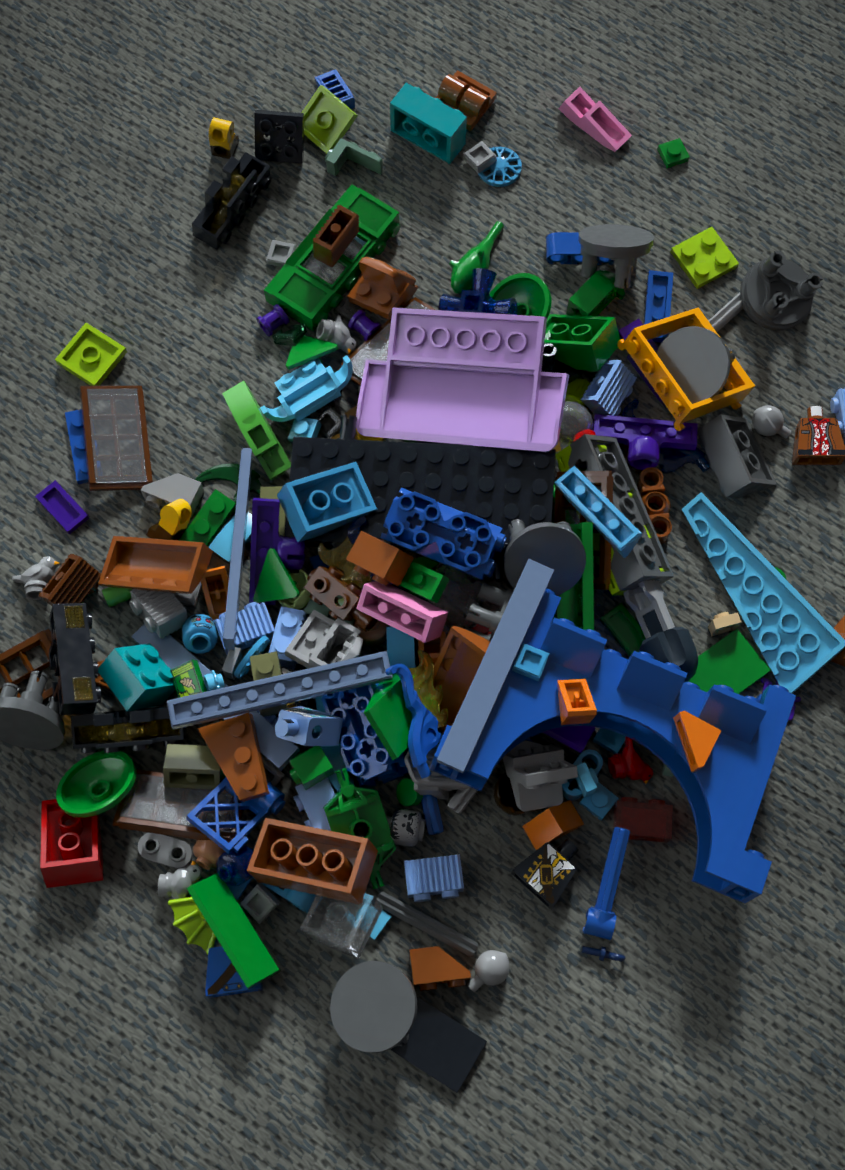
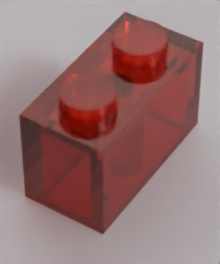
M622 797L621 801L617 800L614 804L613 829L615 827L628 829L630 831V840L668 843L672 839L673 805H665L664 800L652 799L649 800V803L638 802L637 798Z

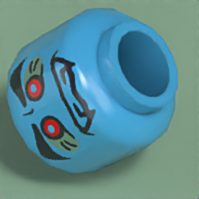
M196 614L185 620L182 626V641L185 648L196 654H204L215 647L217 643V628L211 617L204 614Z

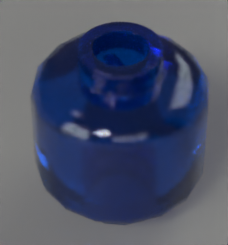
M244 846L238 853L234 850L229 854L223 852L218 857L216 863L220 879L234 887L240 886L251 879L252 876L247 872V868L254 850Z

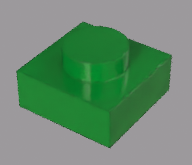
M680 138L658 145L657 150L666 168L689 161L690 156Z

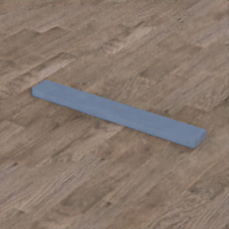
M243 448L241 450L223 633L224 648L226 650H235L253 463L251 448Z
M528 559L436 762L464 773L553 575L554 569Z
M143 624L131 636L139 645L150 643L157 649L159 656L171 669L190 660H197L203 680L204 675L211 673L204 664L171 635L161 639L156 632L150 633L145 624ZM257 711L249 712L254 718L261 754L282 771L290 760L300 752L299 748L291 741L278 738L275 734V727ZM231 716V717L222 718V719H223V720H226V719H230V718H233V717H236V716Z
M387 651L167 700L171 727L174 730L393 680V676L387 675L385 672L390 667Z

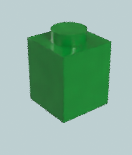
M314 746L290 760L293 769L289 773L295 784L298 786L302 783L305 790L334 774V769L321 746Z

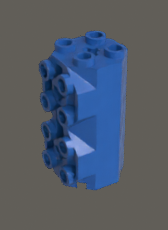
M404 488L399 490L402 496L400 498L396 496L392 502L383 526L388 529L387 534H381L382 540L480 580H484L485 576L491 578L497 564L493 560L496 552H502L507 540L506 535L503 534V528L468 512H461L441 504L435 499L418 492H411Z
M379 683L324 695L321 699L327 714L343 718L340 753L347 771L357 777L360 787L376 786L375 780L383 781L384 784L409 773L404 761L409 748L398 758L392 760L364 714Z

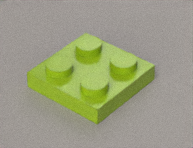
M320 85L301 112L304 113V135L327 154L330 149H334L340 138L344 137L358 115L325 86Z
M713 227L672 247L670 251L697 289L738 268L739 262Z
M85 323L56 357L55 361L59 366L90 386H100L125 356L127 350L126 347L88 323Z

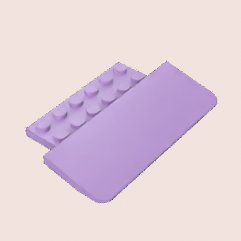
M392 308L387 361L366 359L357 404V431L366 437L541 452L554 449L559 441L569 375L566 373L541 372L547 318L542 316Z

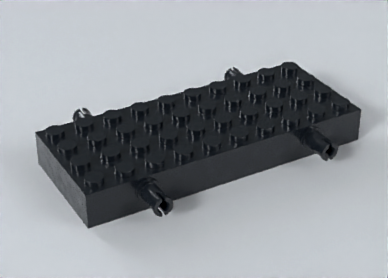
M347 415L341 416L340 438L293 437L289 482L357 462L377 507V510L323 535L304 541L305 546L330 548L329 567L333 566L341 572H345L346 549H352L361 531L382 540V533L387 534L388 529L383 527L394 498L402 496L399 493L401 488L411 492H418L435 499L441 504L461 512H468L503 528V534L506 535L507 540L502 552H496L493 559L497 563L495 567L496 581H503V561L506 548L510 543L508 525H512L511 521L515 519L522 520L526 527L543 522L552 523L556 449L541 452L473 445L356 440L357 417L349 415V419H347ZM286 517L284 537L295 538ZM386 542V543H388V544H390V545H392V546H394V547H396V548L402 550L403 552H411V551H409V550H406V549H404V548H401V547H399V546H396V545H394V544H391V543H389V542ZM494 572L491 578L486 576V580L494 581Z

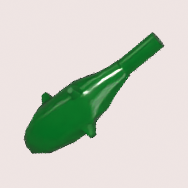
M497 221L486 238L471 248L458 262L450 261L449 265L452 268L451 287L454 293H466L476 286L482 278H489L490 274L487 270L489 268L490 253L495 240L504 228L503 223Z

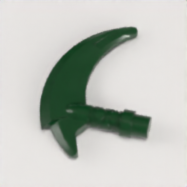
M240 464L216 465L202 472L195 480L203 483L209 480L221 479L238 485ZM252 470L250 492L255 491L260 495V487H262L258 480L260 475ZM237 491L233 498V501L235 503L237 500Z

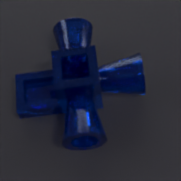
M475 268L472 270L473 291L462 290L461 298L443 294L439 300V310L517 315V301L515 298L495 301L489 293L497 274L492 270Z

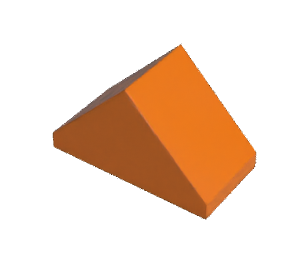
M225 566L206 570L201 579L209 615L213 620L219 619V615L226 612L229 578Z
M586 679L557 680L561 725L590 723L597 715V709Z
M682 711L673 719L691 772L693 773L705 765L722 730L686 711Z
M571 800L546 809L522 827L535 850H537L545 843H552L583 826L584 823Z

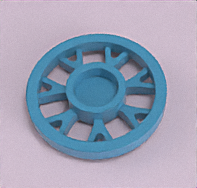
M506 147L490 148L493 152H496L498 156L497 161L478 174L485 183L495 187H504L514 183L521 174L522 163L520 157L513 150ZM504 152L510 154L506 159L501 157ZM516 161L517 165H509V162ZM490 169L492 173L486 177L483 172ZM508 170L515 173V175L513 177H510L507 174ZM495 175L503 176V181H495Z
M262 636L244 656L234 672L236 678L241 679L251 669L250 656L264 653L270 642L267 636Z

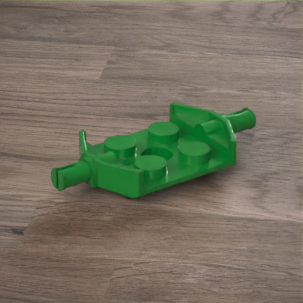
M342 768L341 771H335L340 790L328 801L323 810L333 832L355 836L353 832L354 826L358 822L367 823L368 833L363 838H368L378 850L370 875L372 888L376 889L378 885L380 887L384 886L379 871L381 870L380 866L395 852L396 846L390 835L389 824L378 791L376 789L354 786L350 782L347 768Z

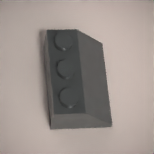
M720 414L697 429L700 437L699 443L706 451L710 460L709 465L716 473L720 482L719 488L726 497L741 498L777 485L746 418Z

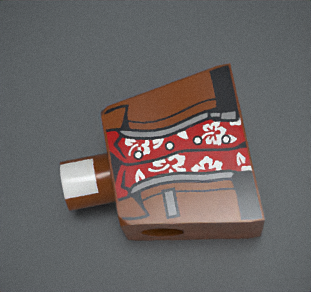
M820 406L809 407L807 409V418H801L795 429L792 465H841L845 459V445L838 420L836 418H823V408Z

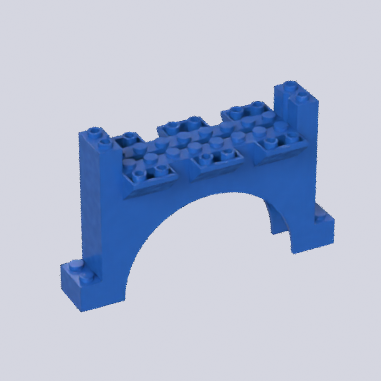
M546 588L522 644L525 643L550 653L539 681L512 671L522 647L521 644L464 773L436 762L452 727L447 725L429 769L481 791L491 772L502 758L517 745L539 733L567 726H591L622 734L637 741L661 759L679 781L687 796L697 832V858L692 881L744 904L761 895L772 862L764 859L762 853L755 850L745 851L796 695L789 693L787 688L780 685H769L756 698L734 693V690L726 685L714 684L708 692L700 690V687L694 683L684 682L687 673L682 671L676 664L662 663L655 660L651 654L643 651H634L629 659H626L615 650H605L604 647L607 639L601 637L600 633L576 627L568 619L555 618L554 614L561 597L556 596L555 592ZM586 679L597 709V715L590 723L561 725L557 680ZM682 711H686L722 730L705 765L693 773L691 772L673 719Z

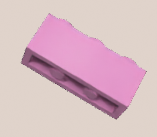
M376 581L363 585L356 608L424 643L441 637L448 615L447 611L389 583L387 586H384Z

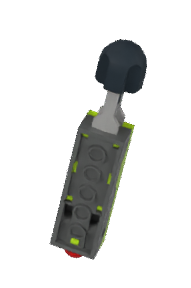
M590 429L580 431L574 436L573 443L556 454L559 471H568L573 466L579 471H612L613 505L643 534L625 558L611 545V580L609 591L612 595H624L626 602L637 616L646 638L642 642L639 652H647L654 656L655 660L662 663L669 662L678 665L682 671L687 673L684 682H688L697 670V650L689 630L674 626L663 600L664 590L661 584L673 578L674 574L617 439L597 436ZM595 486L601 492V486ZM593 533V550H600V533ZM596 557V562H597L598 565H599V557Z

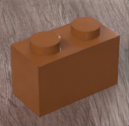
M363 531L360 532L346 560L355 564L353 570L368 577L369 573L374 574L372 579L384 586H387L390 582L398 587L414 559L402 550Z

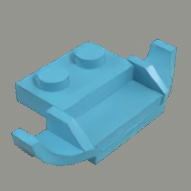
M347 355L343 357V366L334 373L330 366L325 368L319 358L304 363L293 372L283 375L280 380L275 382L281 393L277 398L282 405L274 409L262 406L260 407L262 413L268 419L277 422H285L294 418L297 421L302 420L341 396L340 391L348 384L353 373L351 360Z

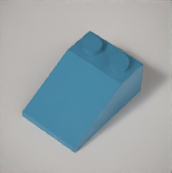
M357 462L285 483L277 494L297 543L323 535L377 510Z

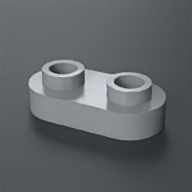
M146 833L138 842L139 854L144 859L154 863L179 869L187 867L193 859L192 848L187 842L162 834ZM149 842H156V848L154 850H147V845ZM177 849L183 851L180 858L173 857V853Z

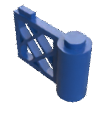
M225 777L187 815L186 820L228 854L232 850L238 853L249 841L246 836L266 816L272 813L277 815L286 803L283 800L285 794L267 780L268 795L242 802ZM226 790L234 797V803L218 804L217 797ZM250 809L256 816L251 821H239L238 810ZM235 810V821L219 822L218 811ZM202 811H215V822L203 823L197 816ZM236 828V836L228 843L220 836L219 829Z

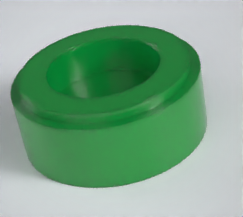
M403 779L399 782L396 790L398 801L403 806L418 805L422 801L423 795L414 790L412 779Z

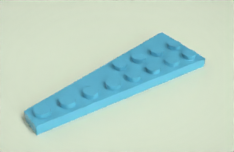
M701 492L682 508V512L778 684L787 688L789 693L793 694L845 648V640Z

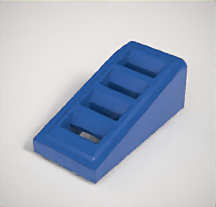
M336 69L315 77L318 87L322 85L327 88L338 84L328 90L330 92L341 90L334 93L337 98L344 95L340 100L350 109L355 108V98ZM329 78H335L334 80H331L329 82H323L324 80H327Z

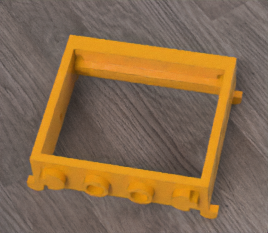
M699 307L636 327L625 341L624 339L618 341V348L628 351L675 418L674 428L677 431L685 428L684 422L729 405L733 409L740 408L742 405L739 402L743 401L755 387V384L735 358L730 364L729 376L724 385L727 391L692 404L647 340L688 326L703 327L718 335Z

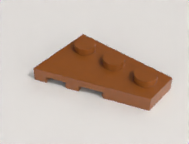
M251 713L198 728L240 801L245 802L269 794L254 718Z

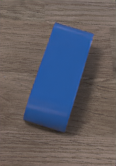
M555 232L547 235L546 261L549 264H553V262H560V264H577V262H582L583 255L580 254L581 244L578 241L579 232ZM597 256V265H602L601 263L614 264V261L609 258Z

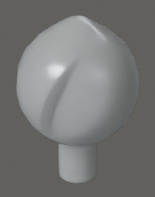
M765 405L753 412L752 425L758 434L763 436L779 434L785 439L790 436L791 430L783 425L784 418L778 408Z
M496 950L483 952L476 960L475 972L477 975L467 983L468 987L473 992H476L484 983L489 986L501 984L509 973L510 965L507 954Z

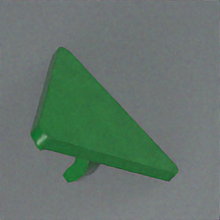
M298 334L293 342L286 368L292 369L317 358L323 364L320 357L338 350V346L331 342Z
M274 548L268 550L253 597L254 602L261 603L297 598L300 595L296 587L297 582L292 580L289 575L291 573L290 570L285 568Z

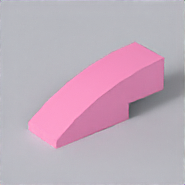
M581 87L575 90L558 108L575 125L604 147L614 152L632 136L600 100L595 103Z

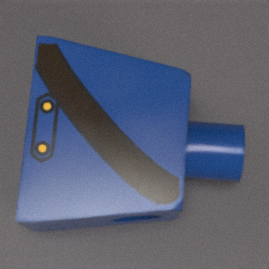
M222 946L209 948L206 997L213 998L263 991L262 982L251 989L246 987Z

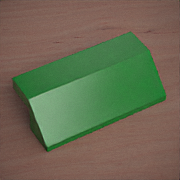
M581 522L579 524H570V527L580 538L584 546L586 566L579 581L571 589L558 595L561 597L554 617L557 619H568L576 627L583 630H594L593 522Z
M219 872L186 888L248 989L253 988L269 976L273 977L281 971Z

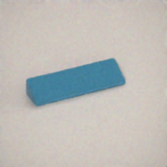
M573 466L554 482L555 486L588 522H593V527L623 558L627 557L643 534Z

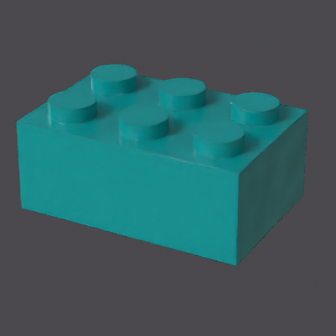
M405 83L390 102L391 131L451 164L466 144L467 116L460 110L447 106L440 99L433 98L424 93L419 87H413Z

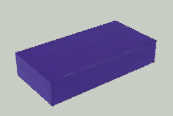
M56 480L35 496L69 535L89 519L84 510Z

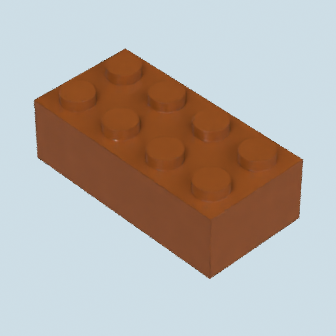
M265 818L247 872L259 883L361 905L378 850L368 838Z

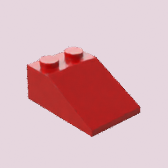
M57 799L42 801L40 869L46 888L103 881V854L99 815L93 817H74L66 814L61 809Z

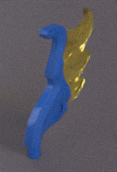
M419 650L418 654L420 655L421 662L418 667L408 668L404 664H396L387 668L385 672L387 675L397 674L400 677L405 705L412 713L408 734L409 754L413 767L417 768L423 779L432 774L426 762V756L441 740L442 735L441 732H438V728L446 724L448 709H442L440 712L443 696L442 685H437L436 689L434 688V665L432 659L427 652Z

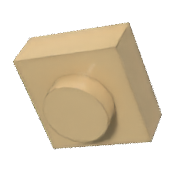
M729 612L715 615L708 626L711 636L736 630L741 623L738 612L730 615Z

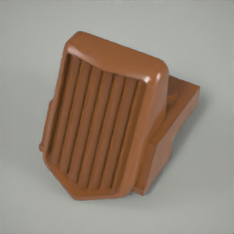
M363 257L358 263L362 276L347 297L349 302L390 320L392 308H399L400 305L404 306L417 291L418 286L415 285L416 279L407 272L393 268L384 261Z

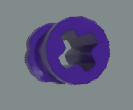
M278 304L274 305L273 310L263 317L259 316L256 318L257 323L268 337L273 335L272 331L279 326L289 323L288 316Z
M359 310L350 319L348 327L351 330L358 331L364 336V341H367L381 325L372 322L366 317V312Z

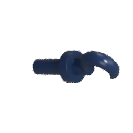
M582 946L581 953L598 956L600 961H604V958L615 961H625L626 959L624 955L606 951V947L601 946V949Z

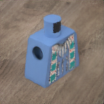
M303 706L284 708L279 711L278 721L275 724V734L278 738L304 746H339L343 718ZM319 725L321 731L315 732V729L313 728Z

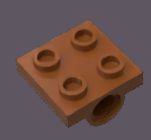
M457 70L453 76L448 74L443 79L436 98L440 99L447 106L460 110L467 116L466 129L472 131L497 98V92Z

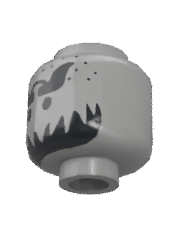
M397 808L394 810L392 817H386L391 838L396 845L414 847L418 841L422 842L426 819H422L419 811Z

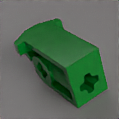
M606 270L595 272L569 299L566 314L598 316L616 296L622 300L625 296V291L614 286L616 274Z

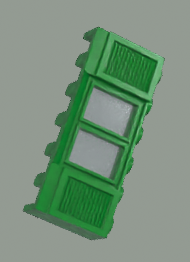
M351 184L264 289L266 302L273 306L278 304L288 316L314 331L322 319H328V313L331 309H336L341 304L344 293L347 290L351 291L357 283V277L361 274L358 264L361 258H374L376 254L380 255L386 247L387 240L390 237L394 238L398 234L401 227L399 224V212L363 189ZM341 205L358 214L359 232L334 267H330L314 258L313 238H316L318 231H321V227H324L326 220H329V216H332L334 209Z

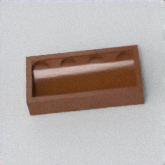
M113 536L98 584L107 587L191 594L203 578L213 551L203 542Z
M457 626L451 627L424 689L426 697H430L434 702L438 729L443 733L447 725H453L490 644L489 640Z

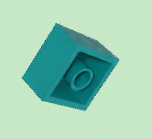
M150 643L114 648L98 668V673L126 711L163 705L176 690L173 675L170 672L171 668L165 664L159 656L157 649Z

